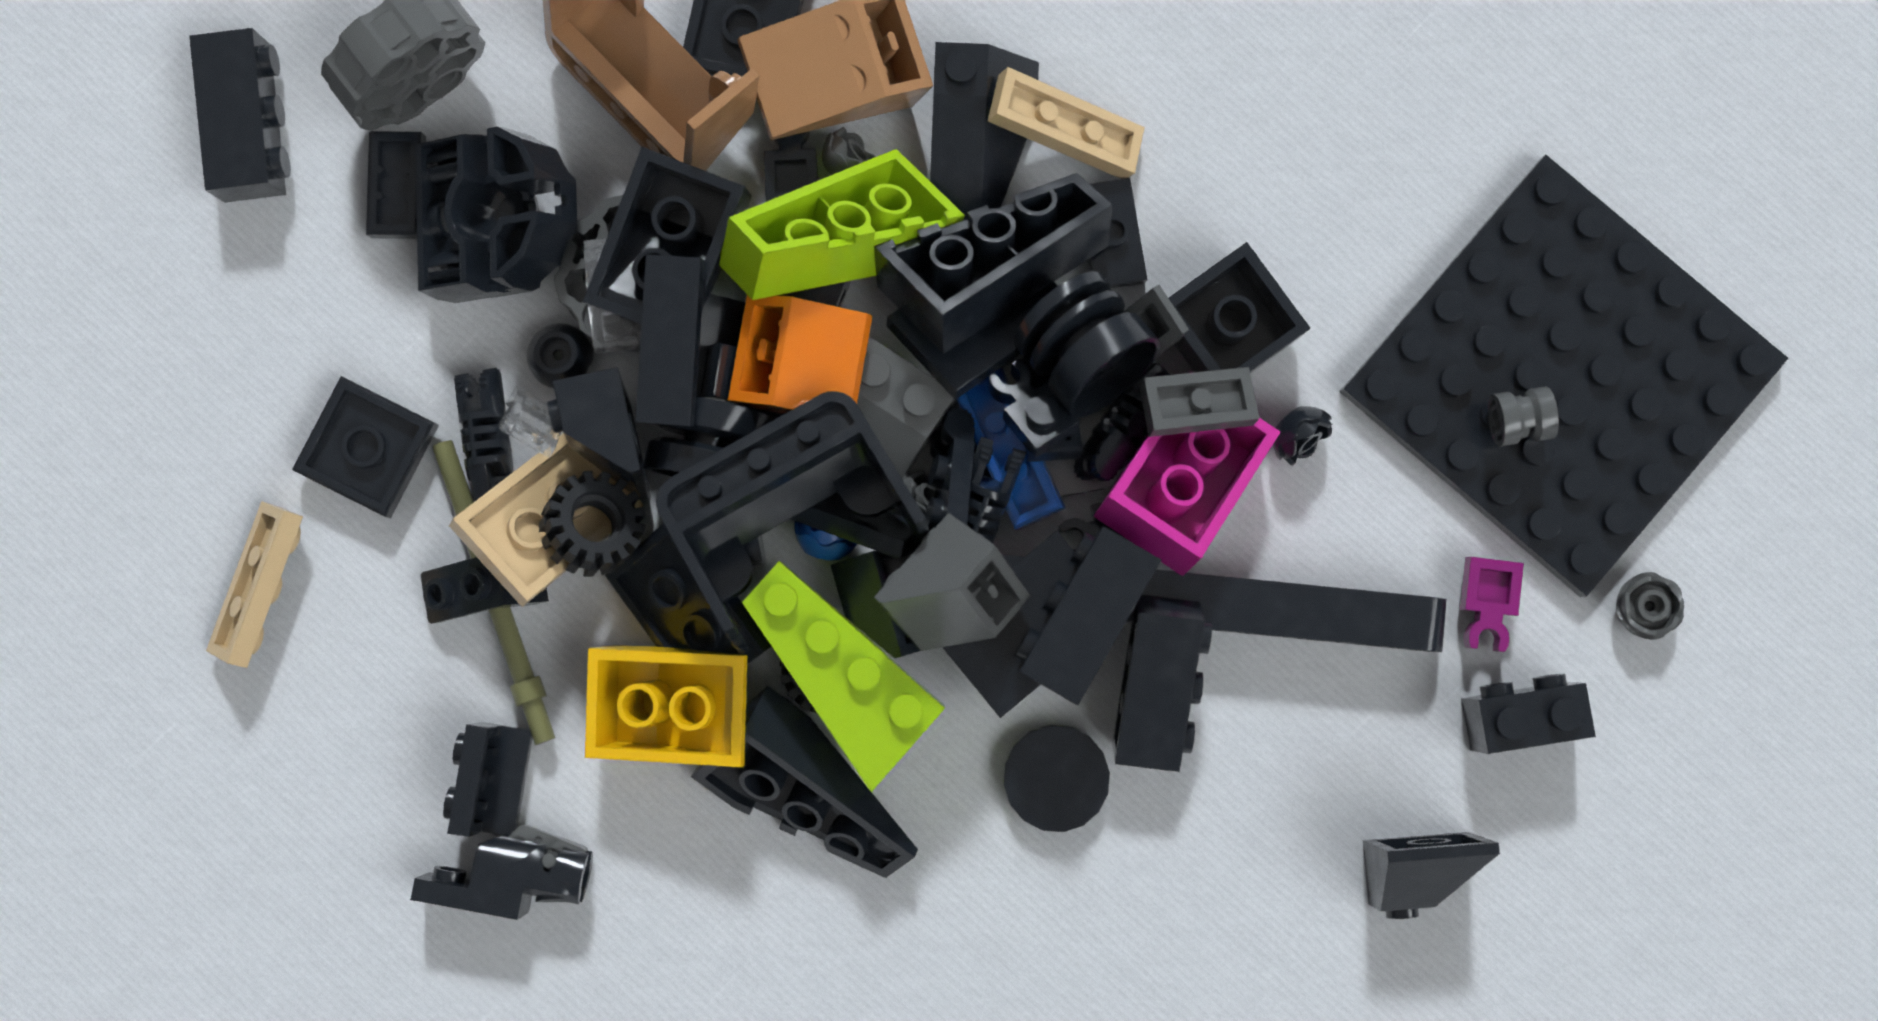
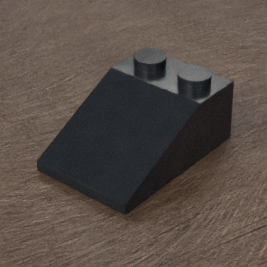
M641 147L583 302L642 325L646 255L697 257L705 260L703 310L722 271L719 262L728 219L748 209L752 198L751 193L744 185Z

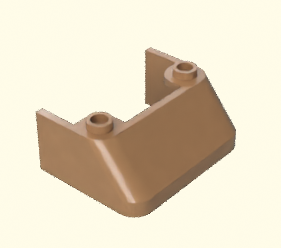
M543 0L545 38L550 50L561 65L641 147L707 171L754 113L760 76L753 69H750L742 77L736 73L730 75L725 71H718L715 75L711 76L644 8V0Z

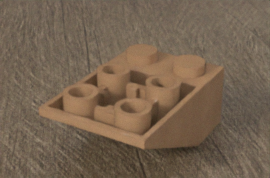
M839 0L743 35L737 39L747 71L753 69L760 76L756 98L770 140L911 108L933 87L905 0Z

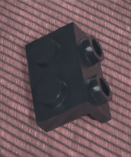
M478 722L466 724L465 733L460 732L458 734L453 749V764L459 765L455 787H449L443 806L444 819H450L447 834L471 837L485 832L510 836L518 827L533 740L529 729Z

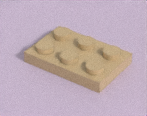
M564 433L455 516L449 524V527L522 607L565 573V569L569 564L565 559L556 564L550 558L555 552L553 546L546 550L543 547L541 541L545 537L546 532H539V523L544 515H541L544 506L559 485L562 486L570 476L575 474L578 479L583 471L593 470V478L596 479L602 472L570 447ZM611 477L609 479V483L615 485L616 481ZM625 488L622 490L626 495L631 493ZM638 500L634 506L635 508L643 507L644 505L640 500ZM584 506L574 512L573 523L575 529L587 540L600 542L611 535V522L601 510L592 506Z

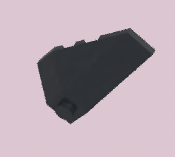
M935 42L930 182L965 215L964 220H967L968 212L986 205L989 209L1002 206L1027 138L988 122L998 75L1007 67H1010L1038 80L1039 62L990 44Z
M768 685L746 704L744 766L698 765L691 775L694 780L731 807L748 815L755 808L781 820L779 829L793 836L796 835L798 830L812 834L824 840V845L828 852L884 878H887L915 858L918 848L814 721Z

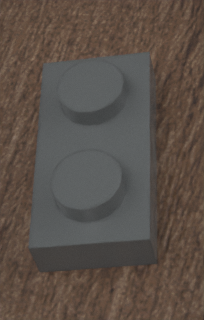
M1249 367L1147 377L1139 384L1149 437L1253 426L1260 419Z

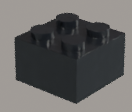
M1248 242L1169 297V300L1189 329L1174 345L1195 373L1249 367L1251 374L1311 329Z

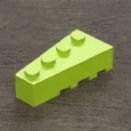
M778 561L742 603L872 792L943 712L945 705L785 563Z

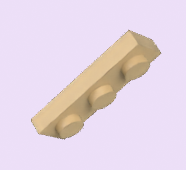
M1007 67L998 75L988 122L1120 179L1129 178L1135 174L1145 127L1010 67Z
M261 501L208 643L207 652L227 664L244 668L248 667L252 654L256 653L261 646L264 636L263 624L270 605L280 595L282 589L281 575L288 556L294 552L301 536L299 526L303 516Z

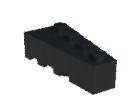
M1078 173L1063 177L1014 195V203L991 209L986 205L968 212V219L942 229L936 223L917 230V238L898 245H895L893 240H889L874 246L877 287L944 354L1108 247L1112 204Z

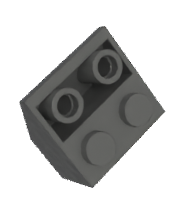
M948 513L937 527L931 529L924 536L921 545L900 569L890 574L883 588L874 598L910 641L921 651L995 638L1031 596L997 547Z

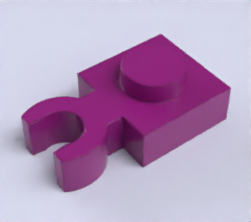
M1465 557L1460 610L1475 612L1474 621L1464 631L1463 642L1465 648L1477 649L1479 635L1483 630L1487 629L1494 637L1493 651L1505 652L1507 650L1510 638L1507 628L1502 624L1503 615L1519 616L1524 563Z

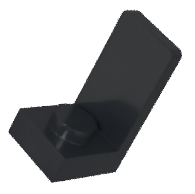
M477 557L421 573L423 598L427 619L430 624L441 623L497 608L521 606ZM547 587L524 606L548 602Z

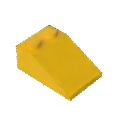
M608 645L588 648L585 758L743 767L745 758L748 655L632 645Z

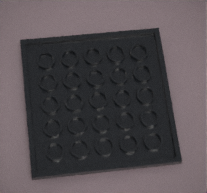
M1545 154L1339 392L1579 597H1587L1789 358ZM1544 386L1550 388L1555 397L1559 416L1556 438L1536 442L1528 436L1521 438L1518 444L1498 447L1491 436L1488 423L1487 407L1490 395L1511 392L1514 396L1521 395L1523 397L1530 388Z

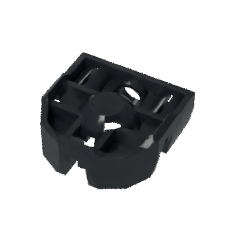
M498 126L487 128V135L485 136L481 134H460L415 144L418 291L437 300L461 303L532 292L540 288L541 281L560 265L569 239L577 232L576 179L568 172L557 149L530 135ZM438 163V166L426 168V164ZM500 191L506 198L501 202L498 210L490 208L494 196ZM554 192L555 196L561 197L562 204L555 206V214L540 212L535 195ZM442 208H444L446 227L449 231L448 233L445 231L440 221V211ZM440 267V271L428 272V268Z

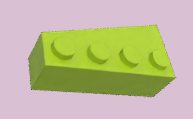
M894 149L729 217L719 266L752 300L876 276L874 246L889 240H893L895 245L917 238V230L936 223L942 229L963 221L965 215L897 149Z

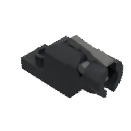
M522 824L510 836L502 835L478 844L470 880L465 879L467 871L463 869L434 866L433 873L428 872L414 879L410 900L518 920L529 913L532 896H536L535 902H568L574 904L582 902L590 879L593 852L588 851V848L584 845L527 824Z

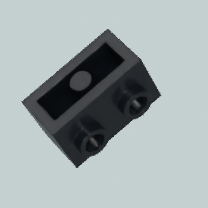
M1561 673L1532 678L1534 687L1514 690L1512 682L1480 686L1481 695L1461 698L1470 751L1492 754L1596 737L1586 683L1567 682L1566 674Z

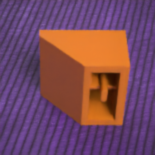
M747 295L728 400L763 412L786 414L814 397L830 391L847 394L857 404L873 316L864 312L795 297L772 296L752 300Z

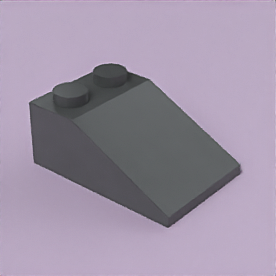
M869 336L857 405L902 478L906 472L909 474L941 425L946 411L953 407L956 400L936 379Z

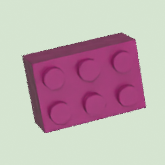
M1260 418L1253 426L1154 437L1146 435L1144 441L1138 447L1136 453L1130 459L1093 517L1130 542L1160 558L1163 564L1183 577L1203 557L1281 432Z

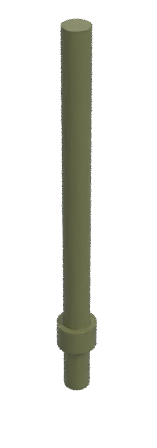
M452 440L438 443L432 448L455 515L457 516L474 501ZM467 547L470 558H475V554ZM511 608L489 610L514 683L509 686L516 707L522 706L535 745L555 739L556 737L542 700L547 695L541 677H534Z

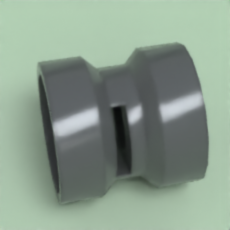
M1547 386L1530 388L1523 397L1521 395L1514 396L1511 392L1490 395L1487 407L1488 423L1491 436L1498 447L1518 444L1521 438L1528 436L1536 442L1556 438L1559 427L1558 409L1555 397Z

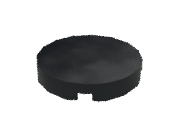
M1047 725L1029 731L1014 744L1005 763L1003 784L1010 805L1023 821L1042 831L1066 832L1084 826L1099 813L1109 792L1110 771L1103 751L1090 736L1069 726Z

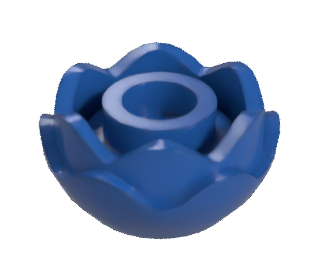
M795 521L794 531L796 540L802 550L812 557L830 561L840 560L851 553L857 546L854 542Z

